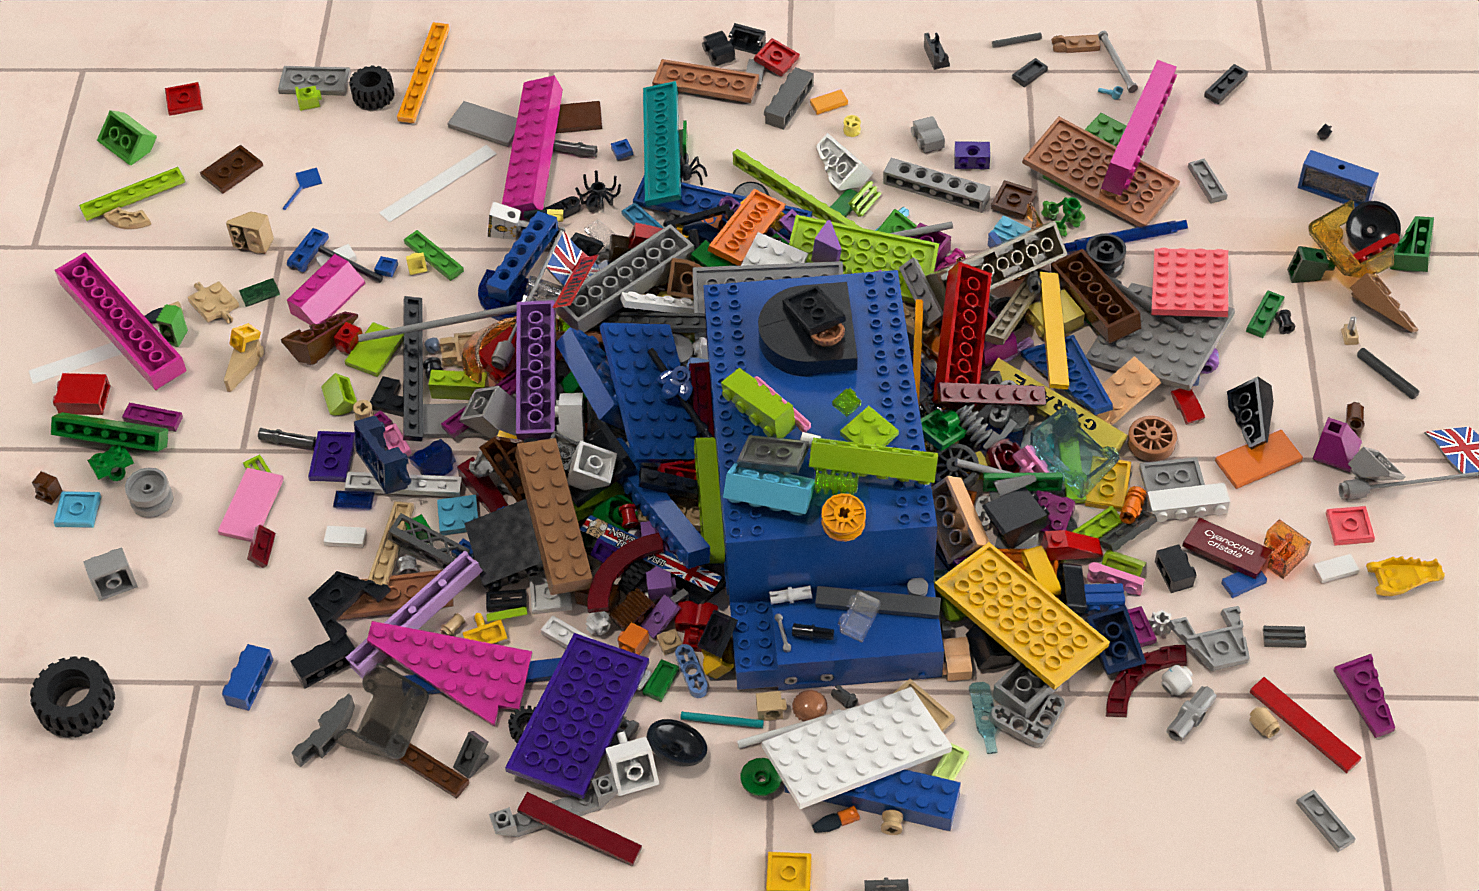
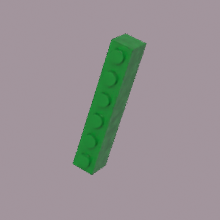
M64 412L56 414L51 418V435L157 452L167 448L168 444L167 428Z

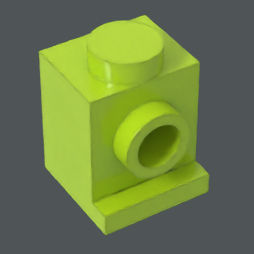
M316 86L301 89L295 87L300 111L320 107L319 100H322L320 89L316 90Z

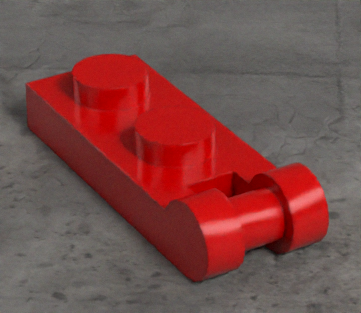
M1396 233L1390 234L1347 259L1350 264L1355 262L1360 264L1366 261V256L1371 253L1375 256L1383 252V247H1392L1397 244L1400 237Z

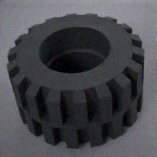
M374 65L370 67L365 66L363 69H358L350 77L349 85L352 98L360 108L377 110V108H383L384 105L390 104L389 101L393 100L395 95L392 76L390 72H387V69L381 68V66L375 67Z

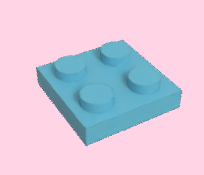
M476 495L437 500L439 529L442 535L465 533L467 531L464 523L478 518Z

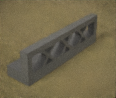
M400 513L388 532V540L442 569H445L455 560L451 556L450 551L457 549L461 552L466 551L468 554L470 552V549ZM401 521H404L410 525L411 529L403 531L397 527ZM423 531L427 533L428 539L420 540L416 538L415 533ZM440 540L444 542L445 548L437 549L433 546L432 542Z

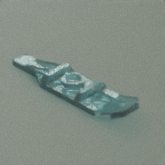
M985 682L972 683L969 686L976 728L978 733L984 738L987 754L997 753L994 736L998 727L992 724L990 719H981L982 716L989 718L990 712L994 707L990 686Z

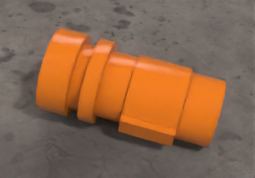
M1138 486L1129 488L1120 513V520L1122 522L1132 524L1136 518L1138 519L1147 496L1143 488Z

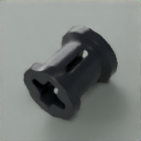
M1287 309L1280 310L1274 315L1275 320L1279 324V332L1281 334H1289L1296 327L1290 318L1291 312Z

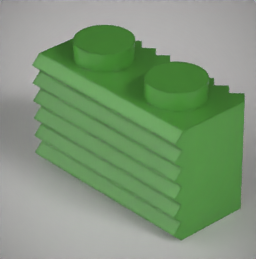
M166 304L156 319L159 330L171 346L179 347L188 331L183 311L176 305Z

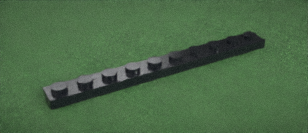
M404 296L403 326L423 323L422 298ZM423 330L403 334V440L422 442Z

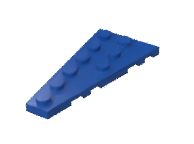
M1075 336L1065 337L1069 388L1063 390L1094 415L1113 410L1111 400ZM1045 343L1021 350V357L1048 377Z

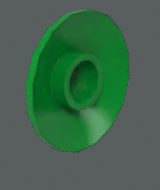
M755 758L748 761L740 773L743 788L756 796H767L774 793L782 782L776 769L767 758ZM762 778L765 781L759 782L758 780Z

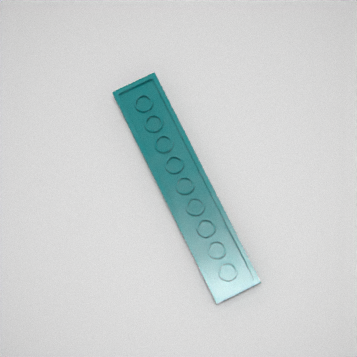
M676 81L643 88L646 206L681 199L678 87Z

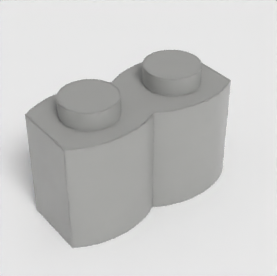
M933 116L913 121V127H911L912 136L916 137L918 147L922 148L924 153L945 148L944 135Z

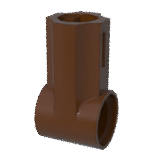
M1359 402L1347 404L1346 423L1361 438L1365 425L1363 421L1364 406Z

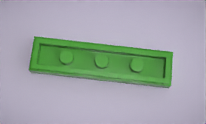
M418 230L404 239V244L415 253H424L425 261L451 281L464 272L463 266Z

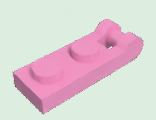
M1096 562L1091 563L1088 568L1087 580L1090 583H1123L1124 591L1139 596L1142 593L1144 578Z

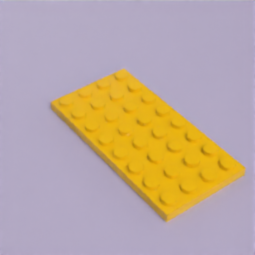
M990 542L934 582V588L1053 690L1109 646L1110 641Z

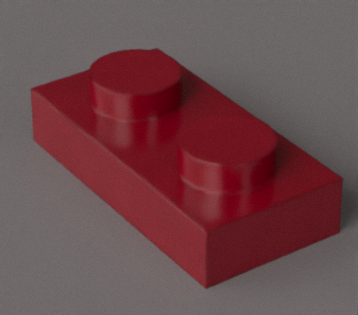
M260 524L256 526L247 560L262 568L266 567L276 533Z

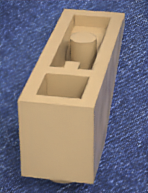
M259 339L246 343L245 351L242 353L235 348L233 349L223 380L227 392H231L258 365L260 357H263L264 348L261 346Z

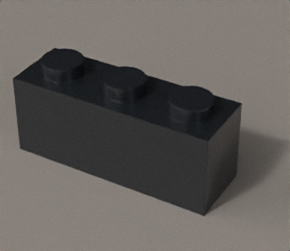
M345 634L335 644L329 640L315 646L304 654L296 656L290 662L294 673L304 689L349 666L350 664L345 657L355 647Z

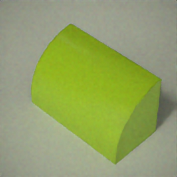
M334 373L321 388L330 415H344L353 411V406L357 400L350 379Z

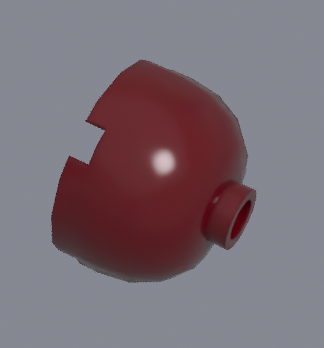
M1002 439L990 446L985 455V460L989 467L1012 473H1020L1021 467L1012 457L1014 453L1021 449L1016 442L1012 443L1009 441L1010 439Z

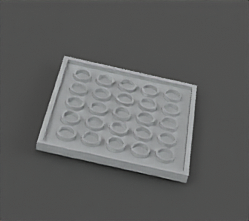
M1135 283L1130 284L1128 289L1152 304L1153 288ZM1127 297L1140 312L1141 329L1110 344L1099 334L1086 355L1089 363L1118 371L1135 356L1160 379L1162 384L1190 391L1233 318L1235 308L1228 307V317L1171 316L1184 325L1183 329L1179 331L1156 315H1151L1150 311Z

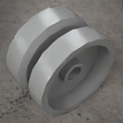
M150 467L139 469L132 473L126 481L125 492L136 514L151 518L165 513L171 507L174 499L173 492L163 471Z

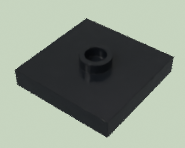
M713 610L697 647L721 658L738 620Z

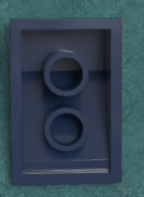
M1126 605L1087 616L1085 622L1110 641L1109 646L1097 655L1107 675L1146 664Z

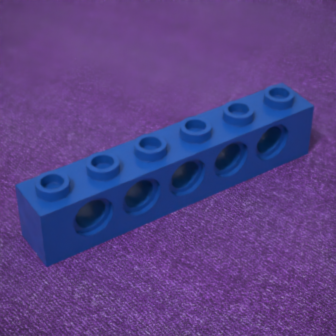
M537 211L535 216L530 219L528 226L522 230L521 236L513 243L512 249L505 255L501 265L497 266L492 278L488 279L486 288L488 289L489 297L506 303L511 300L558 231L557 217Z

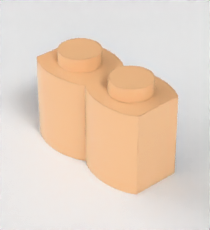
M967 637L942 639L944 648L942 675H946L947 681L972 679V663Z

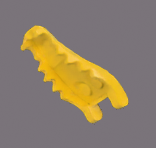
M1403 556L1366 564L1368 572L1375 573L1379 585L1375 590L1377 595L1381 596L1400 595L1425 583L1443 580L1445 576L1442 566L1436 558L1432 561H1421L1420 558L1413 559V557L1404 559Z

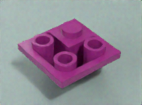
M1328 417L1313 460L1350 472L1352 468L1348 463L1358 453L1362 441L1347 423Z

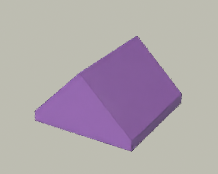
M831 220L826 221L815 237L812 262L840 261L842 249Z

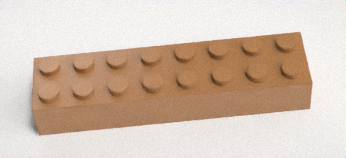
M556 438L517 444L515 457L550 595L590 589L593 578Z

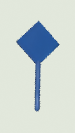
M317 167L295 173L299 188L285 204L283 210L287 209L302 189L322 184Z

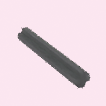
M1361 348L1358 351V358L1411 399H1415L1419 395L1420 391L1367 349Z

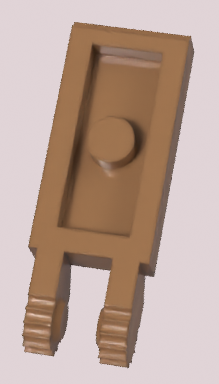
M1098 34L1065 37L1056 35L1051 39L1054 44V52L1075 53L1100 50Z

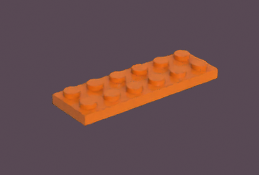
M753 189L711 242L708 251L732 264L741 266L757 233L765 235L783 212L786 204Z

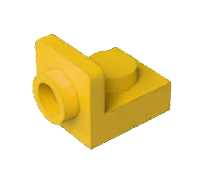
M249 323L233 328L229 344L242 353L245 351L246 343L259 339L261 332Z

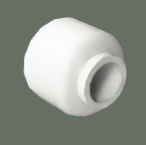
M1174 665L1162 675L1163 682H1161V685L1170 695L1180 696L1192 686L1191 677L1193 674L1186 666L1182 668L1179 665Z

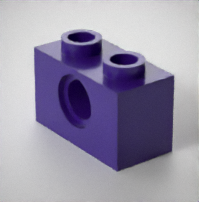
M955 141L954 169H990V142Z

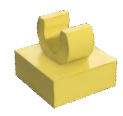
M412 253L406 256L410 275L428 271L424 253Z

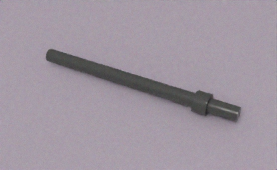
M1108 276L1125 296L1152 313V304L1122 285V282L1118 279ZM1156 315L1177 330L1183 329L1184 325L1173 317Z

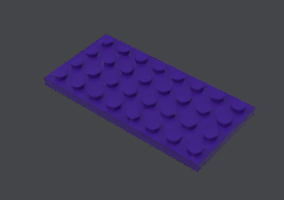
M574 633L505 767V771L584 799L591 780H593L606 754L605 748L609 747L650 663L649 658Z

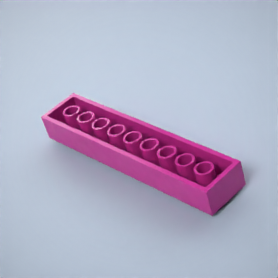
M1157 59L1110 161L1101 189L1119 196L1122 195L1124 190H1128L1135 174V169L1138 168L1140 158L1144 154L1145 148L1155 129L1154 127H1156L1171 94L1172 86L1178 75L1175 74L1177 66Z
M555 75L523 83L502 200L503 205L521 211L520 220H526L524 218L525 211L543 210L563 92Z
M86 252L54 270L60 285L154 390L187 371L180 354Z

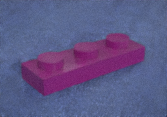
M130 402L122 416L124 422L167 428L175 432L183 418L182 412Z

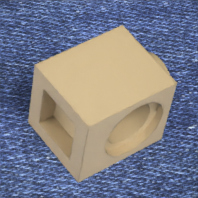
M780 691L756 693L758 720L771 721L783 719V711H787L786 699H781Z

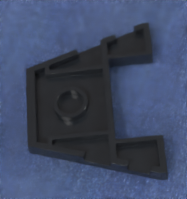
M336 571L308 597V600L331 642L335 644L347 633L345 627L336 620L364 593L379 603L391 589L386 584L379 585L372 580L365 581L357 576Z

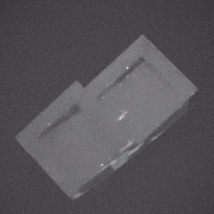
M924 382L920 384L919 408L926 415L937 409L941 412L946 411V407L933 403L934 393L928 384Z

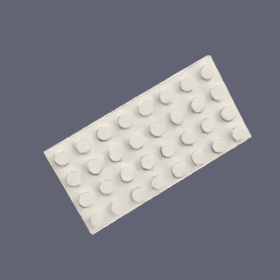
M912 687L762 742L764 752L799 809L952 751V745Z

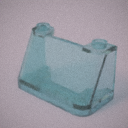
M1064 405L1031 430L1030 445L1036 450L1035 455L1039 460L1046 462L1047 468L1052 473H1063V483L1078 498L1082 499L1117 464L1119 453L1114 447L1106 446L1102 448L1078 425L1079 416L1077 412Z

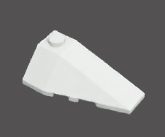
M828 133L817 144L816 147L821 160L824 162L825 171L828 172L829 181L840 191L863 186L873 174L868 167Z

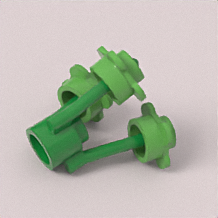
M1065 197L1058 204L1044 201L1041 214L1043 217L1051 218V220L1057 219L1059 207L1063 205L1062 208L1065 216L1061 221H1055L1061 236H1067L1065 222H1070L1074 227H1079L1081 221L1086 218L1080 210L1082 206L1076 198Z

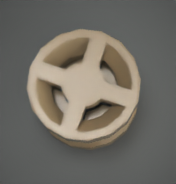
M359 400L353 406L356 420L374 415L372 404L368 400Z
M896 810L884 811L882 813L884 823L881 824V831L887 835L901 834L902 825L900 823L903 821V814Z

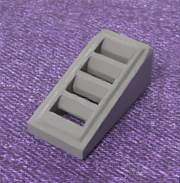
M1025 475L996 480L993 483L998 494L1002 497L1035 482L1037 479L1034 475Z

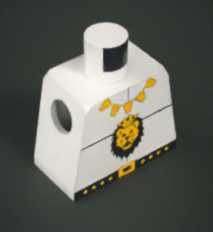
M493 202L489 214L487 237L514 240L517 237L518 231L526 229L529 222L520 220V210Z

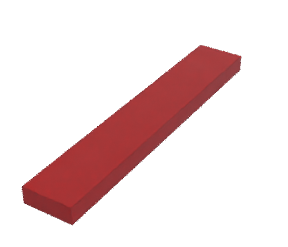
M1263 677L1250 689V693L1345 773H1348L1361 761L1362 757L1267 678Z

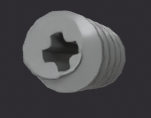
M965 405L956 413L959 416L960 423L963 422L961 427L963 429L968 428L966 436L972 435L970 441H977L974 446L977 447L990 437L993 430H985L988 423L981 424L984 418H976L979 411H971L974 405Z

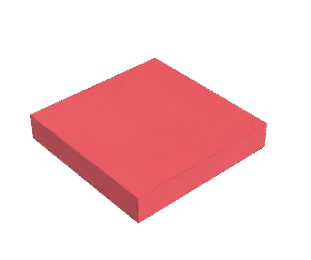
M1366 506L1326 510V517L1334 546L1374 542L1375 536Z

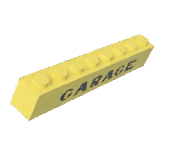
M1000 358L996 360L990 370L1000 371L1002 382L1011 380L1016 385L1045 386ZM1045 386L1046 405L1035 406L1038 408L1037 413L1044 417L1050 415L1053 417V422L1061 410H1064L1066 413L1069 410L1079 416L1077 421L1081 423L1074 435L1078 436L1080 433L1085 436L1084 441L1094 446L1096 443L1101 446L1100 451L1107 455L1113 453L1117 456L1128 438L1127 434Z

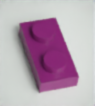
M1142 606L1128 609L1140 646L1144 647L1155 644L1157 638Z

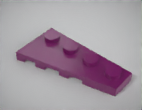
M1372 654L1335 666L1334 673L1374 737L1377 738L1394 732L1395 724L1384 698L1383 687L1380 686L1378 680L1379 675L1374 667Z

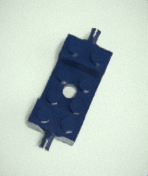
M375 415L354 421L356 452L385 494L408 488V485L412 482L406 466L409 463L408 457L405 453H402L399 447L385 451L386 441L383 436L385 426L383 422H380Z

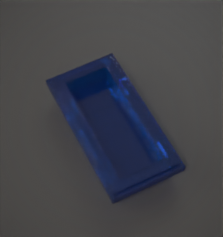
M336 491L333 508L372 509L375 493Z

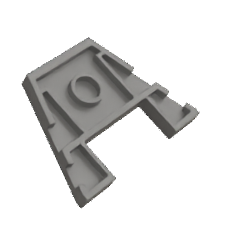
M1239 606L1225 608L1221 611L1220 614L1227 625L1226 628L1195 634L1187 617L1170 620L1168 623L1169 628L1211 671L1246 664L1250 659L1246 637L1243 636V621L1240 620L1239 614L1241 611Z

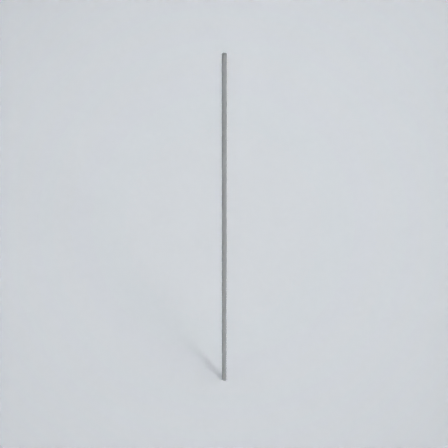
M951 221L890 234L905 237L953 229V223ZM667 277L657 285L668 283L669 277ZM558 297L548 298V299H543V300H538V301H550V300H554V301H555V299H557ZM517 305L358 335L359 342L517 312Z

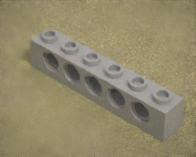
M892 157L883 171V184L980 213H983L990 199L991 186Z

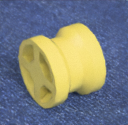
M855 115L845 117L843 121L844 134L848 137L858 136L861 131L860 118Z

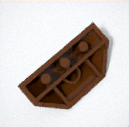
M494 436L481 445L479 449L517 502L526 499L515 453L517 444L525 442L519 439Z

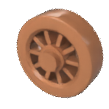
M1144 416L1131 424L1127 438L1128 447L1135 456L1142 460L1150 462L1162 461L1174 452L1177 432L1174 426L1162 417Z

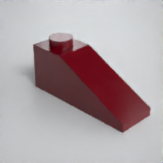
M474 457L457 466L459 477H462L463 484L473 495H476L477 500L489 513L503 506H508V503L489 475L477 478L470 471V461L474 462L476 460Z

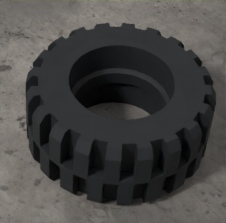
M71 656L70 659H58L59 662L55 664L52 662L46 670L43 669L39 673V678H35L33 682L34 687L30 690L31 706L43 727L56 736L61 734L62 737L70 738L71 735H74V737L82 736V733L85 732L89 734L93 732L92 729L95 727L99 728L103 724L102 721L104 719L107 720L111 715L109 710L112 711L115 705L114 688L105 669L95 660L90 661L87 657L78 659L77 656ZM76 687L89 688L88 694L79 703L67 707L56 705L59 698L66 691Z

